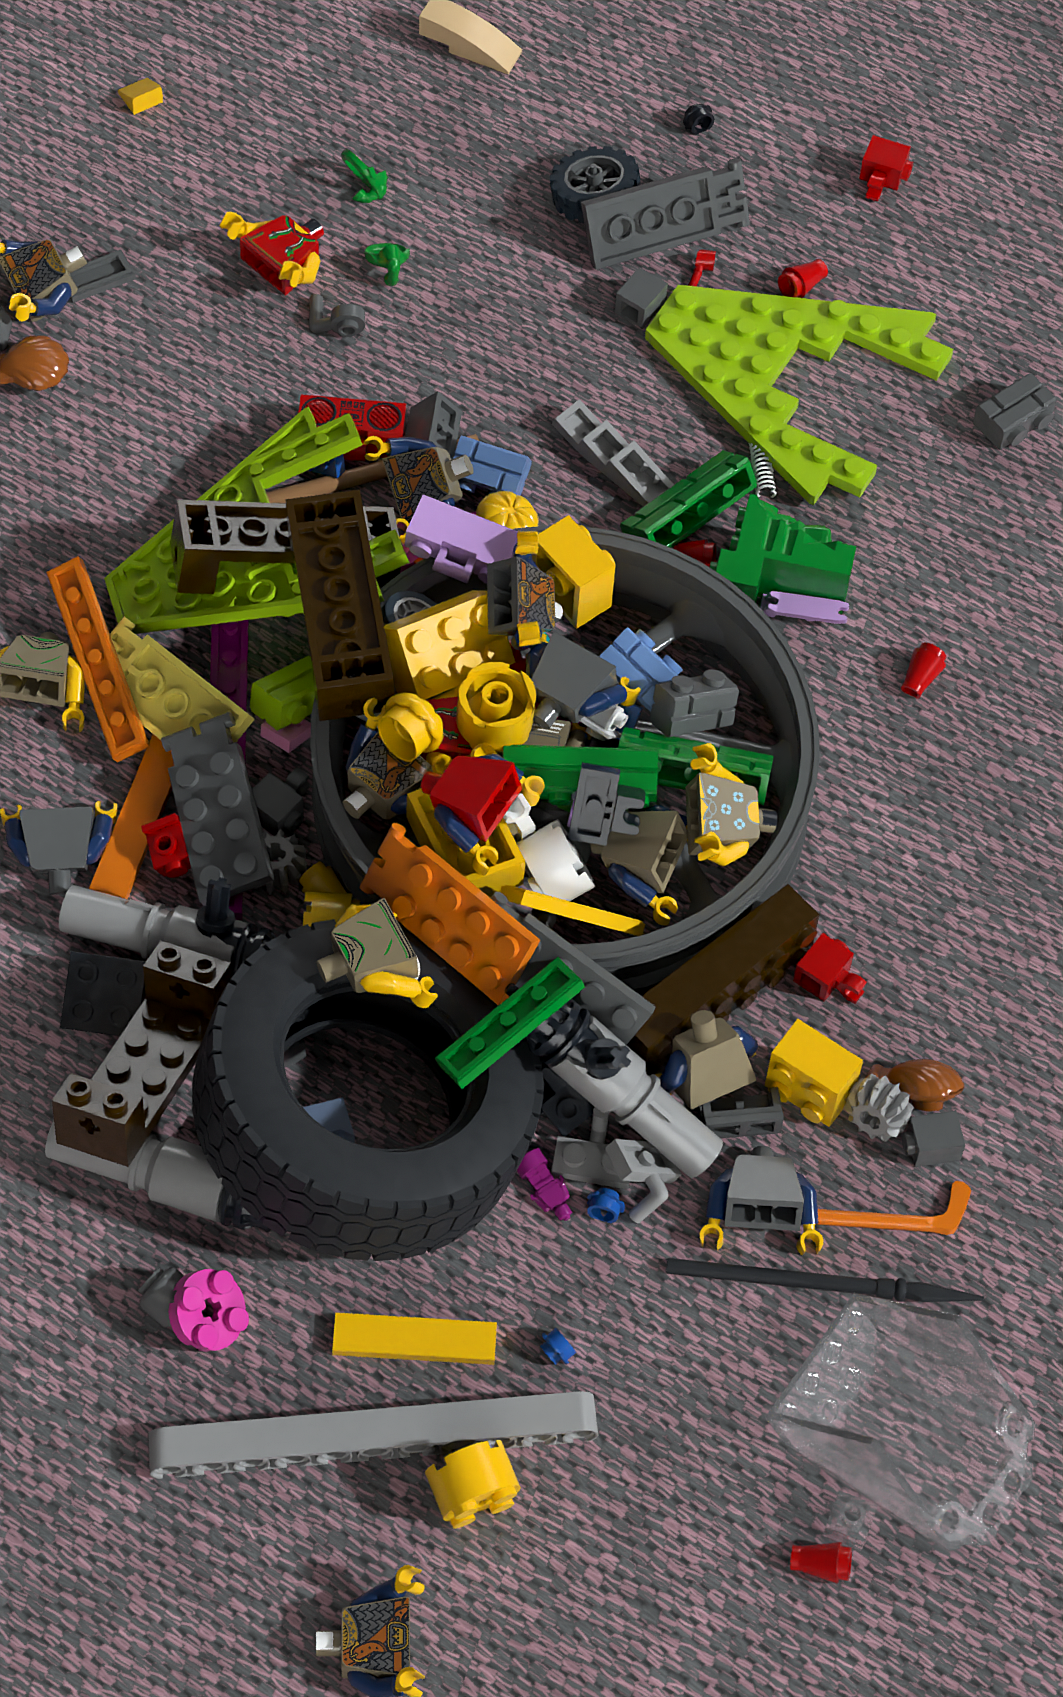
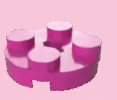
M213 1269L193 1271L183 1276L177 1282L174 1290H177L174 1296V1303H169L168 1313L175 1335L185 1345H192L199 1349L198 1351L203 1352L221 1350L231 1345L238 1338L240 1332L247 1328L249 1315L246 1311L244 1296L233 1276L228 1271ZM205 1300L209 1304L211 1303L213 1307L212 1318L202 1315V1310L206 1308Z

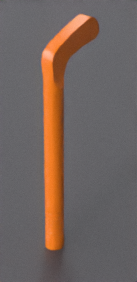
M962 1181L953 1182L948 1209L942 1215L918 1216L818 1209L819 1223L817 1225L921 1231L950 1235L954 1234L959 1227L970 1198L971 1189Z

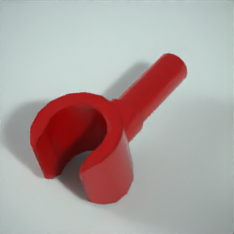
M699 250L697 252L695 268L688 286L697 287L702 276V270H714L715 251Z

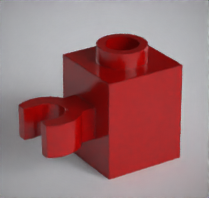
M872 135L862 160L859 177L860 180L868 182L867 187L869 188L865 198L878 202L883 187L897 191L901 180L908 181L914 163L909 161L911 146Z
M824 933L820 935L799 961L793 978L795 983L824 1002L832 991L837 989L844 998L856 1004L864 994L862 989L867 984L859 975L848 972L851 968L854 953L849 950L844 942L839 939H832Z

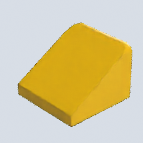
M144 78L118 90V94L133 115L163 102L162 88L149 78Z

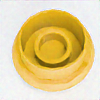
M498 491L488 494L481 500L476 509L477 516L510 529L538 526V515L532 504L523 496L516 495L510 491Z
M399 693L390 697L385 704L386 713L378 720L377 725L379 735L389 751L405 762H412L421 753H428L438 749L443 740V722L441 717L434 711L433 706L413 693Z

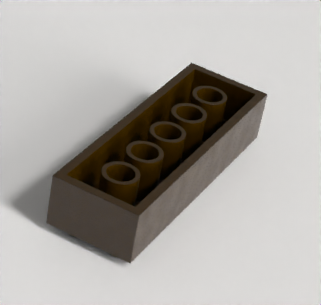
M789 884L781 888L642 996L655 1006V1010L626 1046L646 1062V1074L648 1076L663 1074L668 1059L672 1054L673 1039L676 1035L692 1029L691 1016L694 1013L708 1010L714 1014L715 1018H723L727 1022L730 1017L729 1014L739 1007L741 1010L749 1007L757 998V992L767 985L769 988L777 985L785 976V970L793 964L797 966L811 948L817 935L816 929L820 914Z

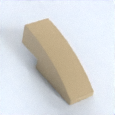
M429 0L419 16L420 35L449 45V53L505 74L510 73L522 53V49L489 22L452 1Z

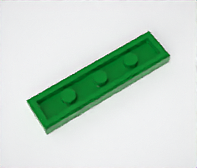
M557 957L435 1058L436 1062L463 1089L585 988L583 981Z

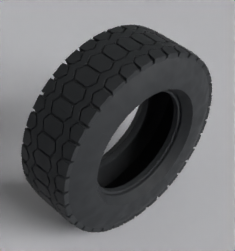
M335 919L315 922L311 926L307 924L290 930L286 935L283 933L267 942L263 947L261 946L239 967L227 983L217 1002L199 1048L192 1082V1112L197 1136L204 1155H207L208 1163L217 1178H222L221 1184L236 1201L241 1199L240 1205L254 1218L259 1220L265 1216L263 1225L281 1236H284L287 1231L291 1232L288 1240L311 1249L314 1242L317 1244L316 1251L339 1257L343 1250L344 1258L368 1261L372 1254L373 1261L397 1260L399 1256H401V1259L423 1255L426 1251L429 1253L448 1245L451 1241L454 1242L474 1228L498 1203L531 1144L539 1122L543 1101L544 1082L541 1057L536 1056L530 1051L527 1038L525 1037L461 1089L438 1065L435 1058L499 1005L402 924L399 925L420 963L418 981L426 976L431 977L434 985L428 992L438 994V997L428 1008L416 1006L411 998L370 993L367 991L357 993L352 988L346 974L325 983L320 975L316 961L334 953L331 931L336 925ZM333 1028L364 1029L390 1037L417 1054L437 1077L447 1099L449 1128L430 1141L402 1149L371 1148L343 1139L321 1126L301 1106L292 1092L286 1077L284 1052L305 1036Z

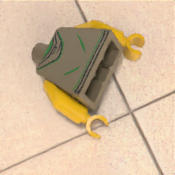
M44 632L39 637L19 635L10 646L0 650V697L64 707L65 703H68L69 708L62 715L63 729L66 731L67 721L75 718L79 720V732L83 730L85 722L84 714L80 710V704H84L85 680L76 657L69 655V644L67 642L60 641L54 633Z
M385 898L378 900L374 904L349 906L331 931L334 953L316 961L324 982L327 983L346 974L352 988L357 993L367 991L370 993L408 997L420 1008H428L438 997L437 993L428 992L434 985L431 977H423L420 981L415 979L418 977L417 956L396 920L397 914L391 911Z

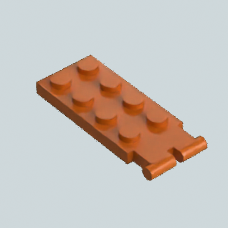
M392 823L378 850V854L383 859L374 858L360 884V889L367 894L375 892L382 899L385 898L391 911L397 914V921L497 1005L501 1004L509 997L504 991L510 983L517 984L540 939L427 845L417 847L404 836L406 832L404 826Z

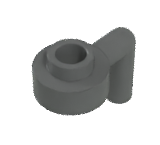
M319 294L310 296L309 329L311 332L321 333L333 330L341 336L352 337L364 330L365 311L360 306L341 304L332 309L331 316L323 318V296Z

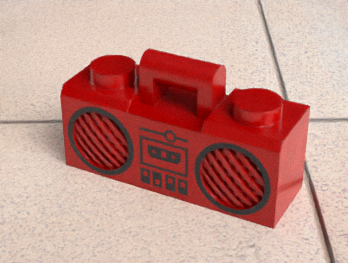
M303 394L300 396L298 413L309 407L318 427L350 413L362 444L370 436H377L385 443L386 439L402 438L405 435L406 403ZM363 444L343 454L344 460L365 461L366 458L364 456L366 453L375 454L378 453V449L374 444ZM382 453L380 458L388 457L385 453Z

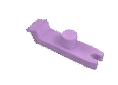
M771 591L768 595L762 594L760 609L768 617L780 615L805 619L807 621L845 624L847 617L838 614V612L841 610L848 611L849 604L840 600Z

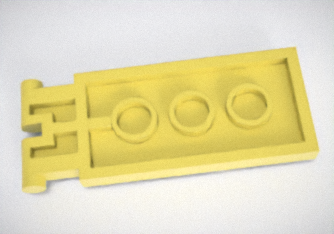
M124 616L110 633L142 725L160 740L162 737L191 726L195 729L196 734L200 735L199 723L230 711L236 723L235 726L230 727L233 743L237 742L255 719L148 634L143 640L134 634L132 629L136 625Z

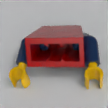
M498 754L479 757L457 756L453 758L443 774L428 771L424 774L421 781V791L430 795L435 819L446 834L465 853L468 851L474 856L472 861L473 869L480 875H486L489 871L486 863L482 862L480 858H487L493 865H496L498 852L492 846L485 845L481 847L477 842L479 840L484 842L488 840L518 794L522 793L529 805L535 806L540 799L539 795L542 794L545 788L541 777L529 776L525 778L523 776L524 772L517 768L514 762L507 761Z

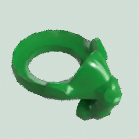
M344 149L341 153L343 162L357 178L371 189L368 193L361 189L352 199L361 203H370L377 199H382L387 191L388 176L386 170L376 174L374 167H368L353 152Z
M379 243L368 246L364 253L365 259L369 263L387 268L388 273L384 276V282L387 286H395L398 283L400 265L409 258L410 249L399 244Z

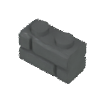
M1030 373L977 405L973 424L999 450L1009 444L1016 446L1034 428L1037 427L1041 430L1050 424L1054 418L1053 412L1057 400Z
M706 670L703 675L696 677L674 676L669 682L655 684L653 696L655 704H652L650 720L666 737L731 726L734 723L736 711L734 706L737 705L739 689L723 672L718 670Z

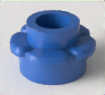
M600 1188L597 1191L591 1192L587 1197V1213L591 1218L614 1223L617 1221L619 1213L625 1210L624 1202L619 1201L620 1195L612 1189ZM601 1209L608 1211L607 1214L602 1216Z
M554 1328L547 1335L544 1332L542 1333L545 1342L540 1345L541 1349L555 1365L561 1360L567 1365L569 1363L568 1359L576 1353L574 1348L557 1328Z

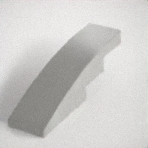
M580 399L552 422V425L576 451L643 507L674 485L634 440L628 444L607 419L601 423Z

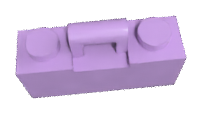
M422 495L406 530L404 546L408 547L411 553L417 557L427 559L431 556L436 558L432 568L436 572L464 583H468L473 572L478 575L481 581L487 584V564L511 558L513 548L517 543V531L429 496Z

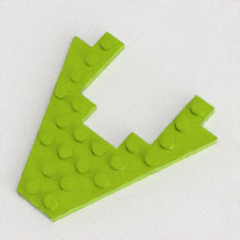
M677 285L645 331V339L749 444H753L752 447L757 446L755 450L760 448L761 451L758 453L764 452L765 455L761 456L768 457L769 460L766 461L772 463V467L813 506L828 483L860 498L875 476L877 465L787 424L798 408L799 399L772 386L799 348L829 362L843 340L846 339L936 381L953 354L952 348L925 337L936 319L937 314L933 312L852 304L842 300L824 301Z
M310 408L303 409L197 500L270 503L265 489L363 445L350 413L318 427ZM174 519L104 578L117 622L119 623L125 616L136 625L132 629L134 634L274 616L291 617L295 614L303 613L298 577L295 574L292 563L259 562L254 565L253 562L220 561L214 594L177 593L170 548ZM395 529L369 541L375 578L410 563ZM376 580L379 600L381 603L384 601V598L379 588L378 582Z

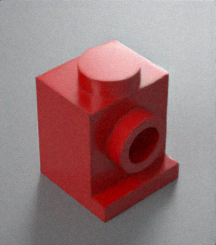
M174 813L142 825V832L146 835L153 868L164 877L175 878L186 874L188 869L191 868L179 816Z

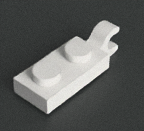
M522 793L516 797L503 816L516 844L518 841L536 832L535 824L529 816L531 806Z

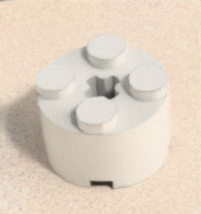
M557 819L523 840L518 841L517 846L525 860V871L530 877L527 881L533 892L571 901L596 886L578 850L570 840H567L566 835L568 834Z

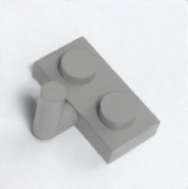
M596 1107L594 1108L589 1141L557 1137L551 1171L553 1177L560 1178L559 1176L562 1175L564 1179L629 1189L630 1181H621L620 1177L614 1172L612 1161L605 1149L609 1145L605 1144L609 1112L602 1113Z
M614 1139L605 1148L612 1161L614 1172L620 1177L621 1181L646 1182L650 1193L629 1211L630 1218L635 1223H640L667 1200L669 1194L664 1183H673L682 1174L677 1166L648 1141Z

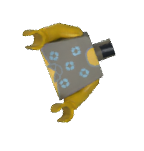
M710 743L692 747V751L697 754L698 758L691 760L690 767L694 770L700 769L702 773H698L685 787L689 855H697L699 861L708 859L720 866H726L746 855L748 849L759 839L760 832L773 833L775 831L777 813L775 810L759 809L758 791L756 788L744 784L741 779L725 769L717 761L715 747Z

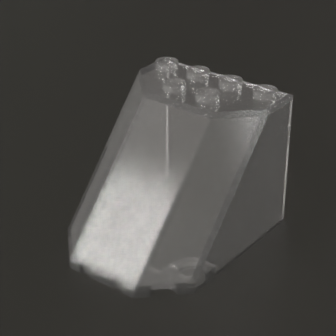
M853 1293L765 1416L766 1420L786 1445L945 1550L961 1549V1546L970 1544L977 1546L990 1544L997 1534V1529L1001 1523L1005 1522L1019 1501L1018 1498L1027 1489L1033 1477V1463L1027 1461L1028 1443L1035 1436V1421L960 1315Z

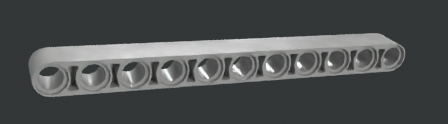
M584 1391L161 1427L148 1433L149 1468L152 1477L163 1479L164 1474H175L176 1477L204 1475V1471L217 1470V1474L246 1471L245 1467L258 1466V1470L287 1468V1464L299 1463L301 1467L328 1464V1460L340 1459L341 1463L369 1461L371 1456H381L382 1459L410 1457V1453L422 1452L423 1456L451 1454L452 1449H462L484 1441H488L490 1448H492L496 1440H501L505 1449L533 1446L532 1442L545 1441V1445L573 1443V1439L585 1438L586 1442L596 1439L599 1433L594 1395Z

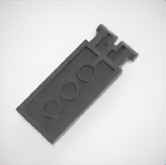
M731 159L728 161V167L712 171V169L706 166L582 201L585 231L593 268L597 270L721 234L720 227L737 223V227L749 226L747 197L744 194L735 195V192L745 189L741 159Z
M230 711L199 723L200 735H197L195 729L191 726L161 738L165 751H171L174 766L168 768L199 902L206 906L208 881L210 879L216 881L219 877L227 879L226 883L231 884L230 897L274 881L242 747L237 742L233 743L230 727L235 726L236 723Z
M495 892L491 899L540 939L516 986L518 988L522 987L554 959L559 957L585 985V988L572 999L579 1004L580 1009H587L591 1016L596 1018L627 1045L653 1014L655 1006L530 913L525 918L506 905L508 899L503 893Z

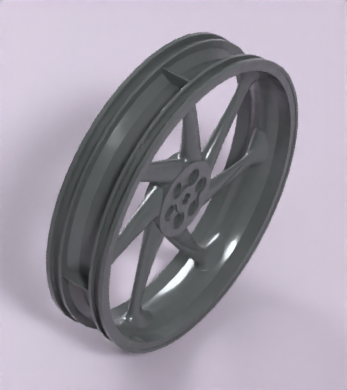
M552 525L515 528L513 530L537 531L539 534ZM585 527L589 531L594 543L601 550L608 551L615 561L612 605L633 609L662 620L645 632L656 644L652 650L657 654L671 642L683 636L693 637L710 648L730 665L750 687L764 707L779 739L776 744L769 745L703 731L674 736L715 744V747L718 748L721 745L774 756L769 778L777 792L780 807L777 814L776 829L771 833L757 863L751 872L723 897L715 893L695 857L689 855L688 846L685 844L673 870L691 902L688 912L682 921L645 935L591 944H571L640 996H643L781 888L790 884L800 860L806 837L808 814L817 784L820 758L819 727L813 697L798 660L775 624L750 597L716 571L673 548L646 538L614 530ZM430 556L402 571L380 589L384 598L380 606L382 608L389 596L398 591L417 592L430 598L436 604H440L472 590L487 591V584L481 581L478 575L473 572L468 583L432 570L436 558ZM355 674L348 675L349 678L356 677ZM315 698L311 714L310 735L313 767L312 806L315 829L322 855L327 866H331L346 892L352 893V899L360 900V905L374 904L382 898L375 892L373 894L363 892L360 889V884L374 858L383 859L378 854V850L386 835L373 831L358 818L352 817L344 808L342 802L346 799L343 780V746L350 717L319 721ZM638 720L635 729L640 730L641 733L648 731L663 734L652 722ZM580 723V724H579V725L582 726V727H587V726H586L585 724H583V723ZM592 736L587 741L586 747L618 748L620 740L606 739V741H601ZM657 797V802H649L648 807L662 805ZM539 799L535 806H531L529 816L534 822L535 828L544 827L558 819L567 834H569L570 827L567 826L570 812L558 808L557 805L548 803V799ZM629 808L628 812H637L646 808ZM413 830L406 831L404 836L417 847H421ZM570 840L575 845L586 865L592 852L590 843ZM535 908L530 913L550 929L553 928L559 917L557 914Z

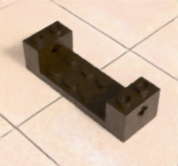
M360 489L285 499L288 536L293 564L296 565L312 661L314 692L319 721L365 715L363 710L364 704L371 698L377 699V705L373 709V714L381 713L387 700L394 696V678ZM355 674L356 677L349 678L348 675Z
M177 499L170 540L177 593L214 594L220 561L293 563L288 536L286 503ZM363 506L369 541L394 529L399 535L393 507ZM401 567L377 577L376 580L379 588L381 589L400 574Z
M160 940L143 965L145 1000L92 1079L70 1073L52 1099L57 1144L129 1167L196 1063L199 1048L213 1011L224 988L231 979L230 962Z

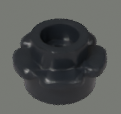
M704 104L690 106L683 118L685 129H690L695 135L709 130L715 120L712 115V108ZM701 124V129L695 127Z

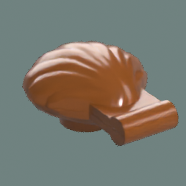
M27 336L14 344L7 353L0 354V385L15 383L23 388L34 391H42L54 387L61 382V379L68 372V354L60 343L47 336Z
M932 1059L909 1060L891 1069L875 1064L871 1066L865 1077L867 1078L870 1074L876 1075L879 1079L886 1076L890 1083H900V1091L908 1093L910 1095L909 1099L912 1100V1106L922 1111H939L943 1109L945 1101L961 1094L964 1089L962 1077L955 1069Z

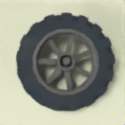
M597 146L588 147V150L585 151L581 149L572 152L573 155L570 157L566 155L560 159V164H555L552 169L553 174L550 175L553 204L556 205V210L560 214L564 213L565 218L569 220L575 218L580 223H584L582 201L641 185L639 166L636 164L632 155L627 156L624 150H613V147L604 146L603 149H597Z

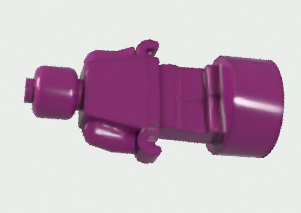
M536 1148L525 1154L517 1172L522 1179H527L536 1191L534 1195H530L531 1200L535 1201L544 1212L554 1210L555 1215L560 1221L569 1220L572 1211L565 1202L570 1197L563 1176L560 1175L559 1179L556 1178L554 1180L547 1169L548 1161L541 1150Z

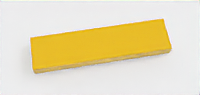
M507 884L505 886L502 885L500 890L507 897L508 901L637 936H641L644 931L645 924L641 920Z
M335 1312L332 1355L494 1365L497 1322Z

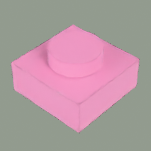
M305 719L298 724L291 723L278 731L266 722L261 724L260 736L288 753L310 738L311 723Z

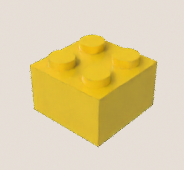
M569 515L539 533L538 553L532 554V560L542 572L553 578L555 583V601L561 604L562 614L577 629L609 609L612 605L616 567L611 554L604 549L601 550L592 540L589 531L583 525H578Z
M797 1018L771 1053L765 1086L768 1087V1090L771 1087H778L780 1101L784 1103L789 1101L799 1107L803 1116L809 1121L817 1124L822 1122L830 1127L843 1110L846 1099L850 1094V1089L858 1082L863 1060Z

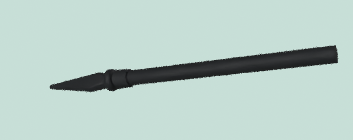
M667 1258L666 1266L667 1274L868 1294L886 1299H893L895 1297V1300L898 1302H902L904 1299L918 1302L984 1300V1296L924 1282H906L903 1278H898L896 1281L889 1278L868 1279Z

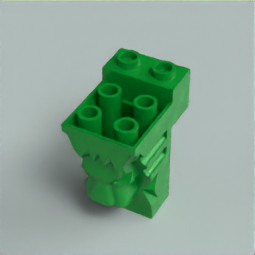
M750 494L747 507H739L735 525L736 531L735 535L732 536L729 550L721 548L718 562L711 561L710 568L732 582L755 603L757 602V597H762V594L768 595L771 591L845 602L857 546L843 544L841 541L832 542L831 530L825 525H805L800 520L796 521L791 516L777 514L778 509L760 500L757 495Z

